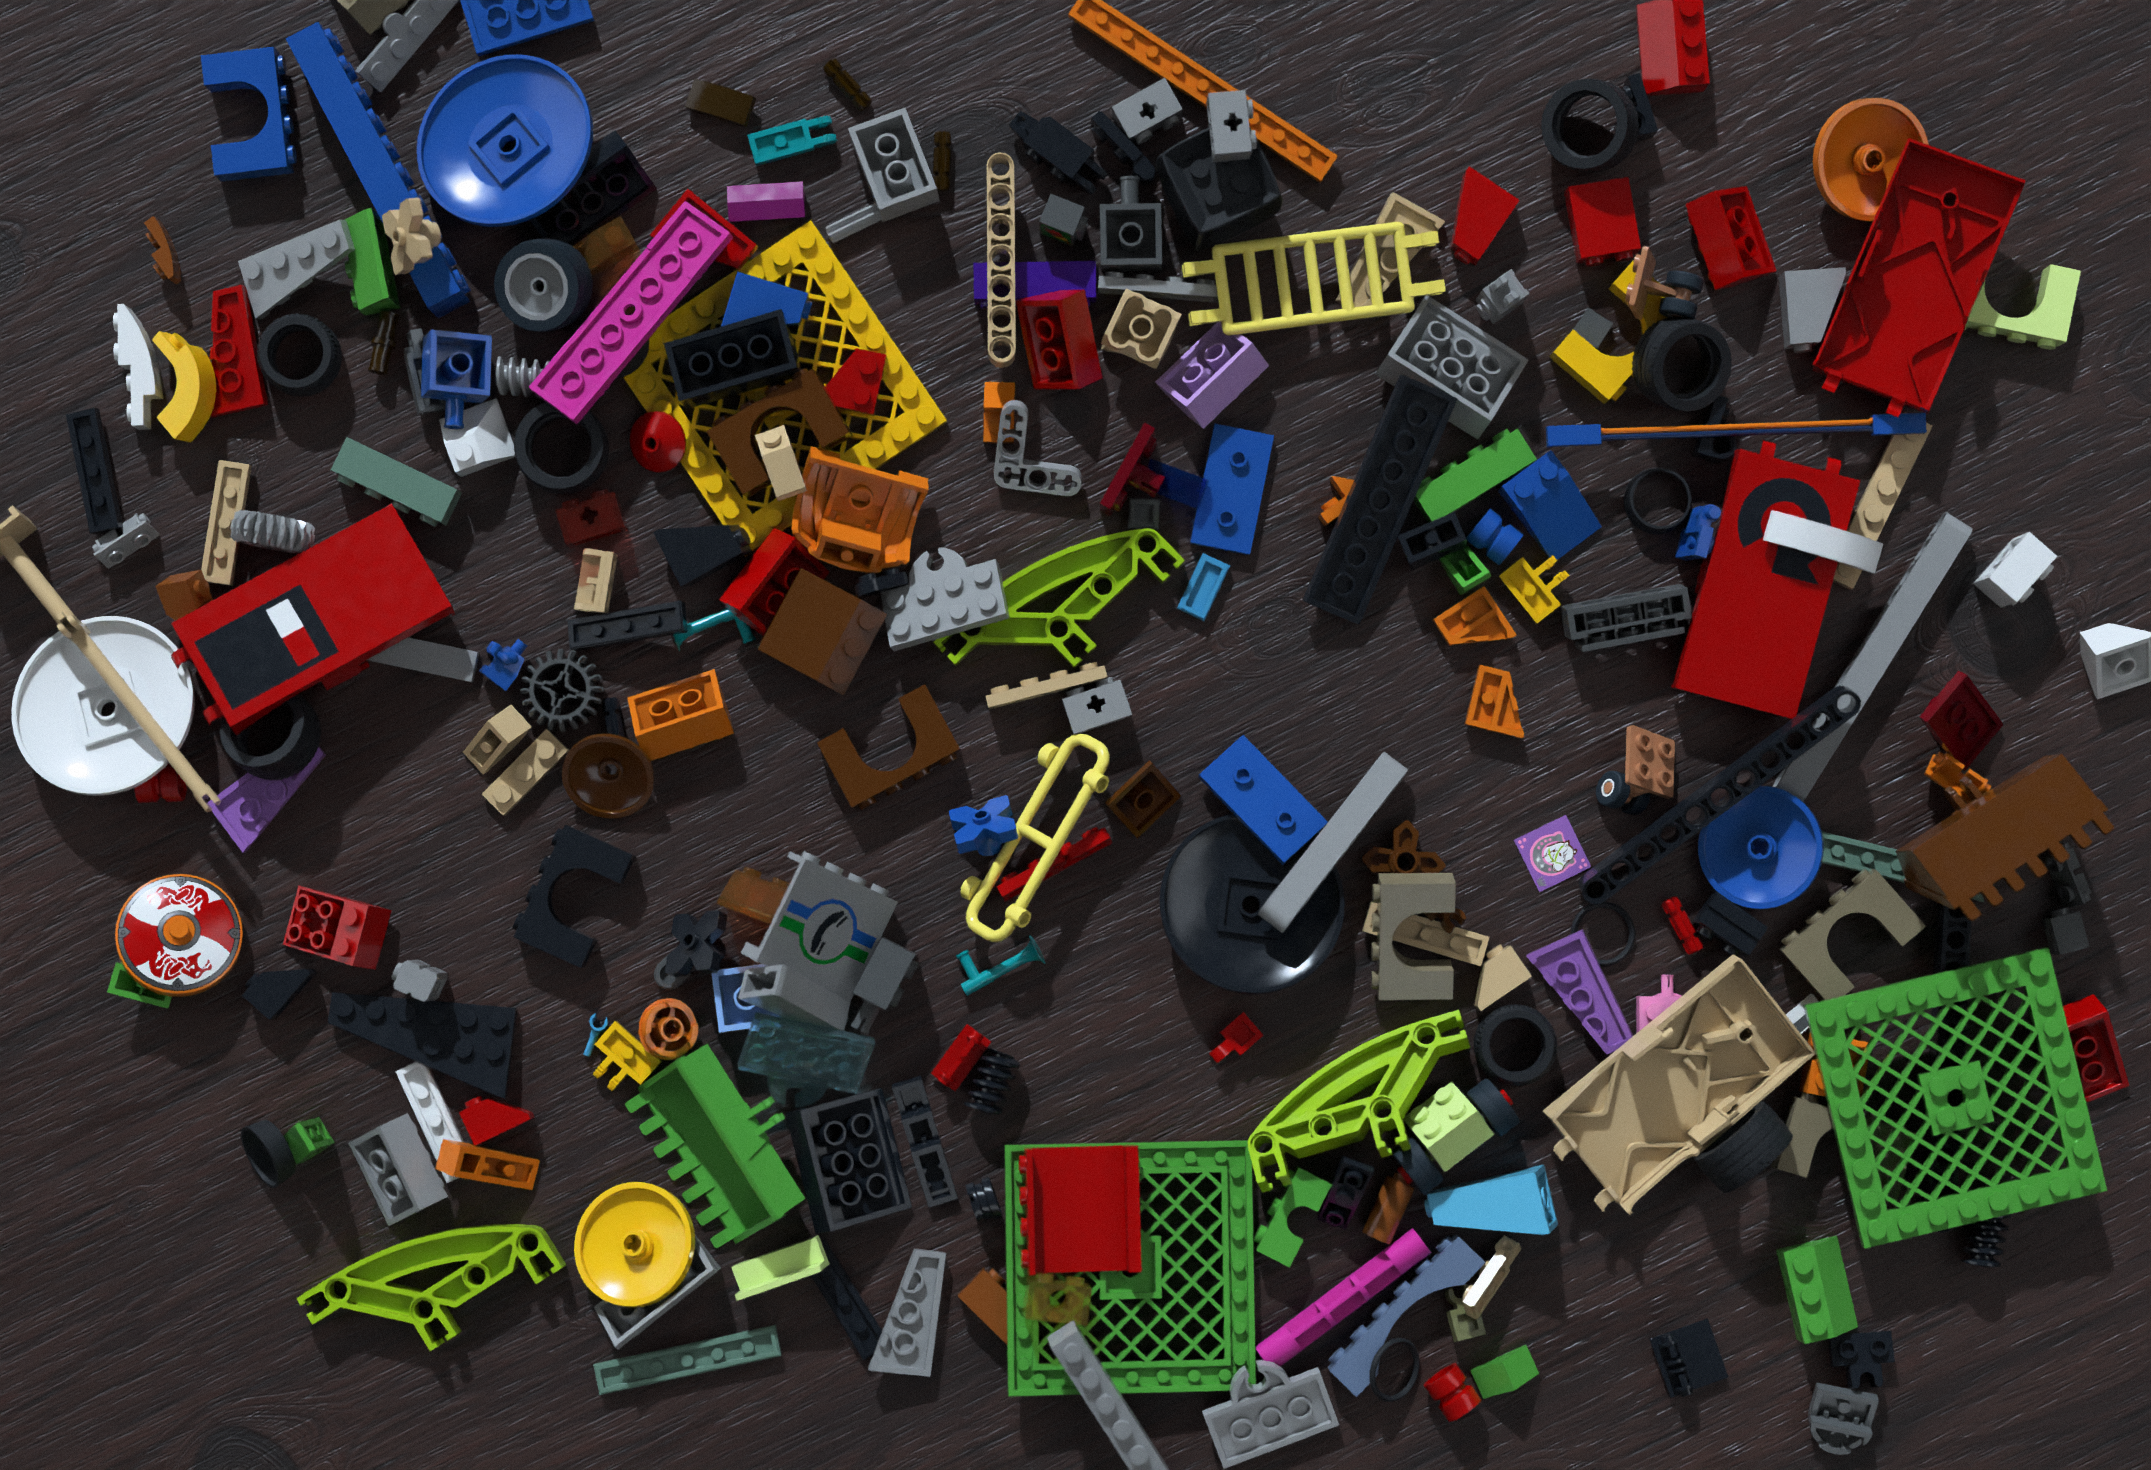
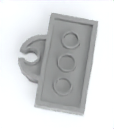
M938 548V554L944 559V564L939 570L932 571L930 570L933 562L932 557L928 551L923 553L913 563L909 572L908 585L880 593L883 611L887 614L885 623L890 648L893 651H897L1008 619L1009 612L1000 566L997 560L993 559L968 567L965 560L954 550Z
M1257 1360L1258 1371L1264 1375L1263 1380L1258 1384L1248 1382L1249 1372L1245 1365L1237 1371L1232 1378L1229 1388L1231 1400L1202 1411L1223 1469L1339 1426L1318 1367L1289 1378L1284 1369L1274 1362Z

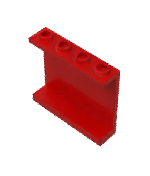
M1138 1146L1024 1148V1155H1019V1174H1025V1187H1019L1020 1206L1025 1205L1026 1218H1020L1021 1237H1026V1249L1021 1250V1267L1027 1268V1274L1029 1276H1036V1273L1126 1270L1128 1272H1142Z

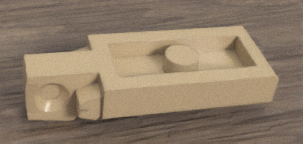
M1505 1235L1495 1245L1496 1253L1490 1261L1487 1260L1481 1267L1479 1278L1475 1284L1468 1286L1464 1292L1462 1303L1466 1315L1475 1320L1480 1317L1509 1274V1267L1521 1250L1518 1242Z

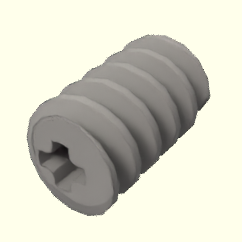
M498 356L495 382L499 393L507 395L510 390L513 396H519L522 391L525 397H531L533 392L529 386L543 370L540 368L538 359L534 360L530 368L526 358L522 359L520 366H516L514 357H510L508 364L504 365L502 356ZM549 360L546 361L544 368L550 362Z

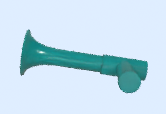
M727 607L687 624V633L672 635L680 651L682 642L693 634L734 619L743 639V644L756 639L750 626L737 618Z
M1029 936L1030 941L1028 945L1017 955L980 974L969 955L968 949L956 955L969 980L961 983L965 994L968 996L1025 963L1041 961L1046 964L1043 954L1032 936Z

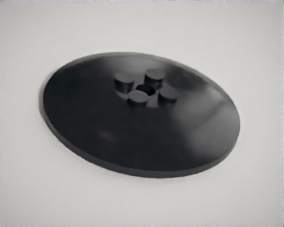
M1234 814L1209 821L1185 838L1172 855L1166 867L1160 888L1159 906L1165 935L1178 958L1188 969L1215 987L1239 994L1255 995L1287 989L1309 977L1321 966L1334 948L1344 918V890L1336 866L1283 933L1258 915L1260 909L1312 844L1315 837L1284 865ZM1248 898L1254 899L1259 904V910L1253 914L1247 913L1242 907V902Z

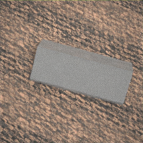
M695 1235V1251L690 1269L681 1284L669 1296L652 1305L636 1308L622 1307L602 1300L594 1306V1309L614 1346L620 1349L713 1276L721 1267Z

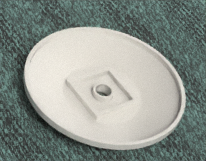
M102 616L82 620L81 622L91 631L89 636L176 747L180 749L188 735L193 720L195 688L187 662L181 664L177 669L171 659V654L178 650L176 645L156 628L132 618ZM58 631L35 651L22 670L15 687L12 701V726L22 755L39 775L53 785L69 792L89 796H103L135 788L154 777L169 764L74 642ZM109 702L115 703L114 712L110 716H102V707Z

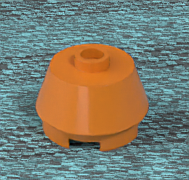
M663 998L650 1004L643 1012L638 1027L639 1038L645 1050L652 1056L662 1060H673L683 1056L693 1047L698 1037V1023L694 1013L685 1003L673 998Z

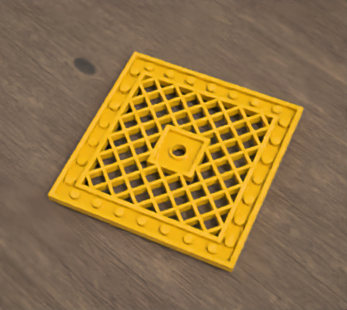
M811 220L747 262L741 270H735L669 314L649 338L648 354L642 365L633 373L623 377L647 413L652 411L665 412L673 416L680 423L686 436V450L681 464L723 525L739 524L740 528L745 529L750 537L751 543L749 546L752 550L751 553L761 546L774 528L784 532L792 526L793 510L797 495L780 501L776 498L769 503L773 489L771 484L766 488L764 503L750 501L744 495L741 498L731 481L735 480L728 468H726L725 473L714 458V456H721L718 450H714L715 445L711 438L708 448L697 432H707V430L712 428L697 425L700 409L716 412L714 421L721 417V413L735 415L739 410L722 408L723 398L718 400L717 406L703 404L692 407L694 408L691 423L679 406L683 405L678 400L677 392L674 398L662 381L674 382L672 376L664 375L666 359H668L664 343L701 333L710 326V330L721 326L723 320L720 319L724 317L737 271L774 283L787 275L785 282L787 287L791 285L792 275L808 278L805 291L809 294L808 301L813 300L825 303L823 316L821 318L809 315L808 320L802 318L797 335H791L793 340L796 341L795 346L798 355L801 342L817 345L814 360L799 357L800 363L812 365L814 371L817 372L818 367L833 369L834 376L842 367L840 364L843 350L854 352L858 348L887 355L882 380L893 397L879 394L878 400L893 403L891 417L872 416L838 408L841 415L847 416L846 424L849 429L852 417L868 420L865 435L852 433L853 437L851 438L862 440L846 452L847 440L841 443L840 452L829 450L839 453L840 460L878 469L947 422L932 397ZM804 264L808 271L798 270L797 268ZM813 280H815L825 296L811 294ZM830 304L842 321L828 319ZM805 321L821 324L818 339L802 336ZM826 325L842 328L839 343L823 340ZM847 329L859 346L845 344ZM822 346L838 349L835 364L819 361ZM660 360L657 373L652 365ZM788 379V380H785V381H783V382H784L785 384H787V383L791 382L792 379ZM770 385L737 394L741 395L739 407L746 402V397L749 401L754 400L755 402L765 397L764 392L770 388ZM899 404L904 413L896 417ZM782 410L769 415L763 420L769 430L782 425L800 428L797 444L791 443L793 449H796L795 455L799 464L801 451L809 452L811 446L803 445L805 430L812 431L809 424H807V420L803 416L801 423L789 421L788 419L798 413L790 410ZM873 421L888 423L871 434ZM763 422L760 424L756 435L761 433ZM755 440V442H756V449H757V451H758V443H757V440ZM799 466L800 471L803 473L804 467ZM747 506L758 507L761 509L752 514V512Z

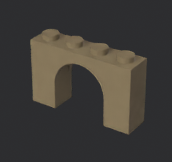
M1864 869L1852 879L1853 886L1845 892L1843 889L1836 892L1828 900L1830 905L1822 912L1819 909L1814 911L1805 919L1807 923L1805 927L1799 932L1795 929L1792 930L1781 940L1784 945L1779 950L1823 1000L1844 996L1855 988L1832 961L1827 949L1829 931L1838 919L1851 913L1869 914L1902 947L1926 927L1875 869H1871L1869 872Z
M1453 873L1378 874V884L1372 885L1373 903H1378L1377 913H1372V932H1377V942H1372L1371 957L1372 961H1377L1376 971H1371V989L1377 990L1379 1000L1453 999L1454 970L1450 959H1410L1400 954L1392 944L1396 928L1404 919L1418 913H1455L1456 882Z
M1802 1093L1800 1098L1791 1096L1784 1123L1792 1133L1793 1138L1786 1149L1772 1162L1771 1167L1807 1178L1819 1139L1833 1128L1828 1106L1818 1104L1819 1097ZM1864 1111L1868 1128L1875 1116ZM1880 1122L1872 1135L1885 1142L1894 1127ZM1905 1123L1903 1128L1908 1130L1909 1124ZM1900 1131L1892 1147L1904 1154L1912 1138ZM1870 1139L1874 1157H1876L1882 1146ZM1888 1150L1880 1165L1893 1172L1901 1157ZM1908 1162L1899 1175L1902 1179H1904ZM1878 1170L1883 1188L1890 1176ZM1895 1181L1887 1195L1897 1201L1902 1184Z

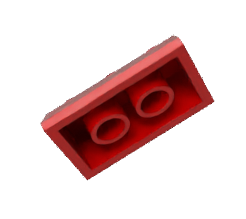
M1654 0L1637 5L1641 78L1647 96L1704 92L1710 81L1703 0Z
M1747 186L1715 190L1685 204L1688 211V220L1694 228L1698 239L1699 251L1704 257L1708 268V277L1713 283L1715 290L1733 287L1777 272Z
M1059 290L1016 300L1034 389H1081L1103 378L1085 290Z
M774 528L719 600L737 618L764 636L800 568L823 580L829 574V571L808 552L796 537Z

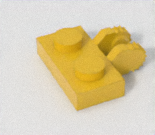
M1554 555L1535 570L1522 557L1499 575L1536 623H1539L1561 605L1551 590L1569 576L1566 570L1559 572L1547 585L1540 579L1539 575L1542 572L1549 570L1555 565L1557 559Z
M614 1021L594 1044L607 1055L605 1060L593 1072L597 1079L606 1073L613 1061L622 1068L609 1081L607 1088L611 1091L622 1082L627 1074L642 1085L662 1062L660 1059L649 1054L642 1043L617 1021Z

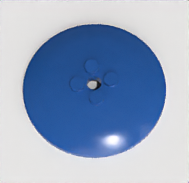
M514 54L480 61L453 77L438 92L429 105L420 125L417 139V162L421 178L426 189L437 203L460 220L488 227H503L528 221L556 205L567 195L580 178L592 147L593 120L586 97L577 83L564 70L547 60L529 55ZM516 141V146L512 151L503 152L504 145L507 142Z

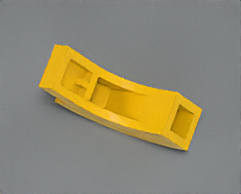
M159 331L152 341L173 365L177 385L172 400L156 418L174 439L192 442L205 427L214 407L216 398L214 369L203 348L189 345L177 333L170 334Z

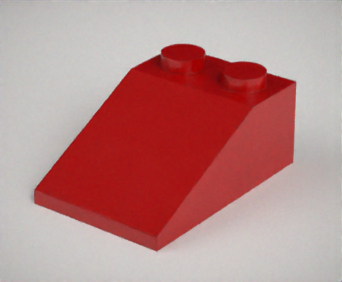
M2094 994L2064 1005L2063 1009L2086 1103L2130 1086L2108 1010Z

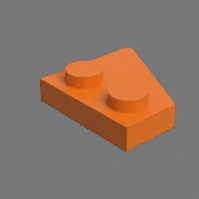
M1479 665L1464 725L1522 739L1524 731L1521 727L1518 714L1519 709L1513 692L1510 672Z

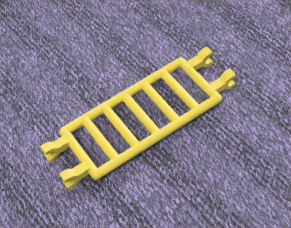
M1391 222L1214 245L1212 247L1213 260L1185 262L1182 265L1183 278L1215 273L1219 309L1190 311L1188 314L1189 326L1221 322L1223 333L1230 336L1410 313L1415 309L1414 297L1443 294L1442 292H1446L1444 279L1412 284L1407 251L1410 248L1436 246L1439 243L1438 231L1405 235L1403 223ZM1393 235L1402 301L1384 304L1375 237ZM1363 238L1372 305L1354 307L1345 241ZM1333 242L1342 309L1324 311L1315 244ZM1303 246L1312 313L1294 315L1285 248ZM1273 250L1282 317L1264 319L1255 252ZM1243 254L1251 321L1233 323L1225 256Z

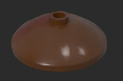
M596 734L580 740L569 750L562 767V781L570 799L579 808L597 817L622 818L637 812L646 804L654 787V769L647 754L631 740L614 734ZM607 764L615 765L616 769L609 768Z

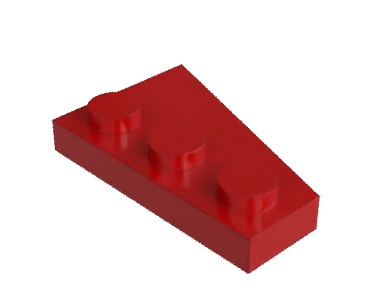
M689 189L684 192L649 235L651 238H654L683 202L686 201L729 231L733 236V239L714 260L715 262L741 270L759 248L757 244Z

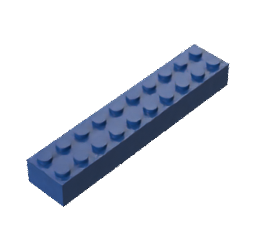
M316 22L287 37V43L381 221L383 214L389 210H399L400 203L407 198H420L423 219L434 222L429 215L425 216L424 214L429 210L421 195H418L415 188L411 189V186L415 183L408 170L404 168L401 162L397 163L396 160L401 157L392 141L390 142L387 135L383 136L382 133L387 131L383 122L372 108H368L373 104L364 88L362 89L358 81H354L359 78L355 69L348 62L344 54L340 55L345 51L337 36H334L330 28L324 29L319 22ZM443 242L437 247H433L430 260L425 263H415L414 270L409 272L427 308L437 318L471 302L467 295L471 289L458 269H453V266L457 264L456 260Z

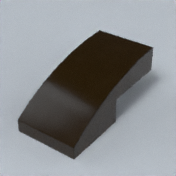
M694 79L685 108L692 112L716 117L723 122L747 127L756 98L724 86Z

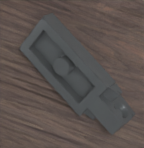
M422 328L409 330L406 333L408 347L404 348V360L417 415L445 411V401L421 398L424 336Z

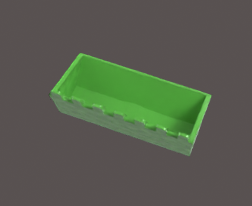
M708 1044L686 1057L682 1056L637 1088L640 1093L625 1103L630 1113H633L645 1104H648L654 1116L639 1126L644 1135H648L660 1126L665 1131L668 1139L653 1149L658 1158L663 1157L674 1149L682 1158V1162L668 1170L670 1178L676 1180L690 1171L697 1184L682 1193L686 1203L692 1202L703 1194L709 1201L711 1206L696 1216L699 1224L704 1226L716 1217H719L726 1228L710 1239L715 1248L721 1247L730 1240L737 1244L784 1216V1213L805 1200V1197L765 1133L766 1130L784 1120V1115L782 1112L775 1114L769 1118V1121L760 1125L755 1114L771 1107L772 1103L775 1102L774 1099L770 1096L750 1109L748 1104L743 1101Z

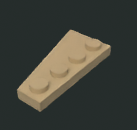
M1392 192L1375 224L1401 222L1405 228V235L1437 231L1446 221ZM1393 235L1375 237L1382 292L1389 287L1390 283L1398 275ZM1363 246L1349 273L1354 307L1372 305L1365 249ZM1423 247L1407 249L1409 262ZM1339 293L1335 301L1341 304V298Z

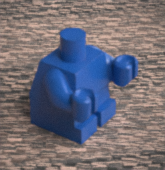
M517 639L511 648L509 646L503 648L497 642L491 641L486 651L494 657L493 661L488 666L483 665L479 672L506 691L519 674L525 660L520 655L527 648V645Z

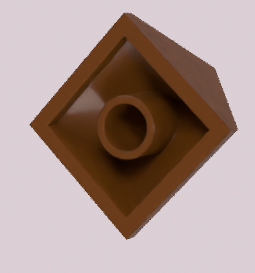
M1149 760L1105 802V805L1138 838L1181 795Z

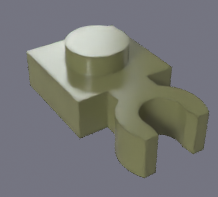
M1468 1284L1460 1286L1462 1291L1461 1298H1457L1454 1295L1453 1288L1445 1290L1447 1301L1454 1307V1310L1446 1312L1454 1343L1486 1335L1482 1316L1480 1315L1475 1320L1466 1315L1462 1298L1469 1286Z

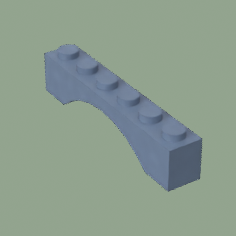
M1455 1234L1452 1238L1447 1235L1435 1248L1438 1250L1431 1260L1427 1257L1422 1260L1414 1271L1417 1274L1409 1283L1406 1280L1401 1282L1393 1291L1395 1297L1388 1305L1384 1302L1380 1304L1371 1315L1374 1319L1366 1327L1363 1324L1359 1326L1350 1336L1352 1342L1345 1349L1342 1347L1338 1348L1329 1358L1331 1362L1328 1366L1329 1371L1356 1397L1370 1384L1369 1374L1373 1358L1384 1345L1392 1326L1402 1313L1417 1300L1434 1291L1465 1285L1486 1263L1458 1235ZM1379 1363L1376 1369V1376L1378 1375Z

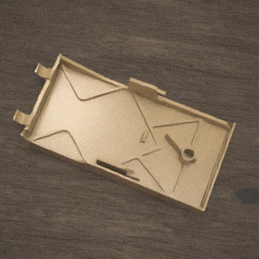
M1733 954L1543 1110L1544 1114L1564 1137L1554 1146L1553 1150L1562 1161L1567 1153L1574 1150L1605 1189L1595 1197L1594 1201L1603 1212L1610 1202L1615 1201L1630 1215L1632 1214V1207L1644 1194L1681 1162L1690 1157H1697L1814 1056L1815 1051L1746 963Z

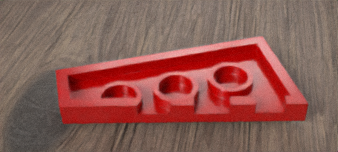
M237 285L213 291L211 319L213 347H210V360H212L216 379V398L210 418L268 405L263 374L258 365L257 342L246 286Z

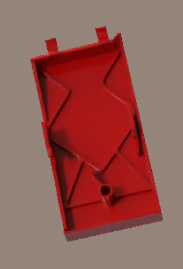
M1908 138L1847 281L1843 296L1816 359L1813 361V371L1827 376L1822 389L1835 393L1840 381L1891 400L1885 413L1899 418L1904 405L1929 414L2022 194L2026 180Z

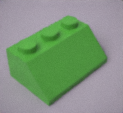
M368 208L345 219L355 248L354 251L348 254L349 260L345 261V269L348 278H353L355 290H350L353 307L358 308L363 315L400 309L384 225L379 215L372 208Z
M1837 1236L1776 1249L1798 1341L1808 1344L1826 1340L1858 1327Z

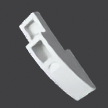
M117 304V313L113 315L114 330L118 331V343L114 344L113 353L118 365L126 370H130V373H127L126 376L127 390L131 392V403L127 404L126 409L127 419L131 422V426L138 430H151V399H163L159 364L150 338L138 317L126 305Z

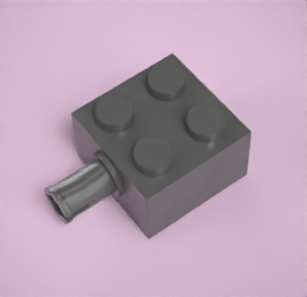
M1120 177L1121 204H1100V272L1161 271V203L1140 204L1139 177Z
M885 937L881 938L853 992L861 997V1000L864 1002L853 1023H851L852 1027L859 1029L865 1018L866 1021L860 1031L869 1034V1030L880 1010H888L890 1006L897 1007L905 992L904 989L900 988L904 979L910 980L919 965V962L915 961L916 953Z

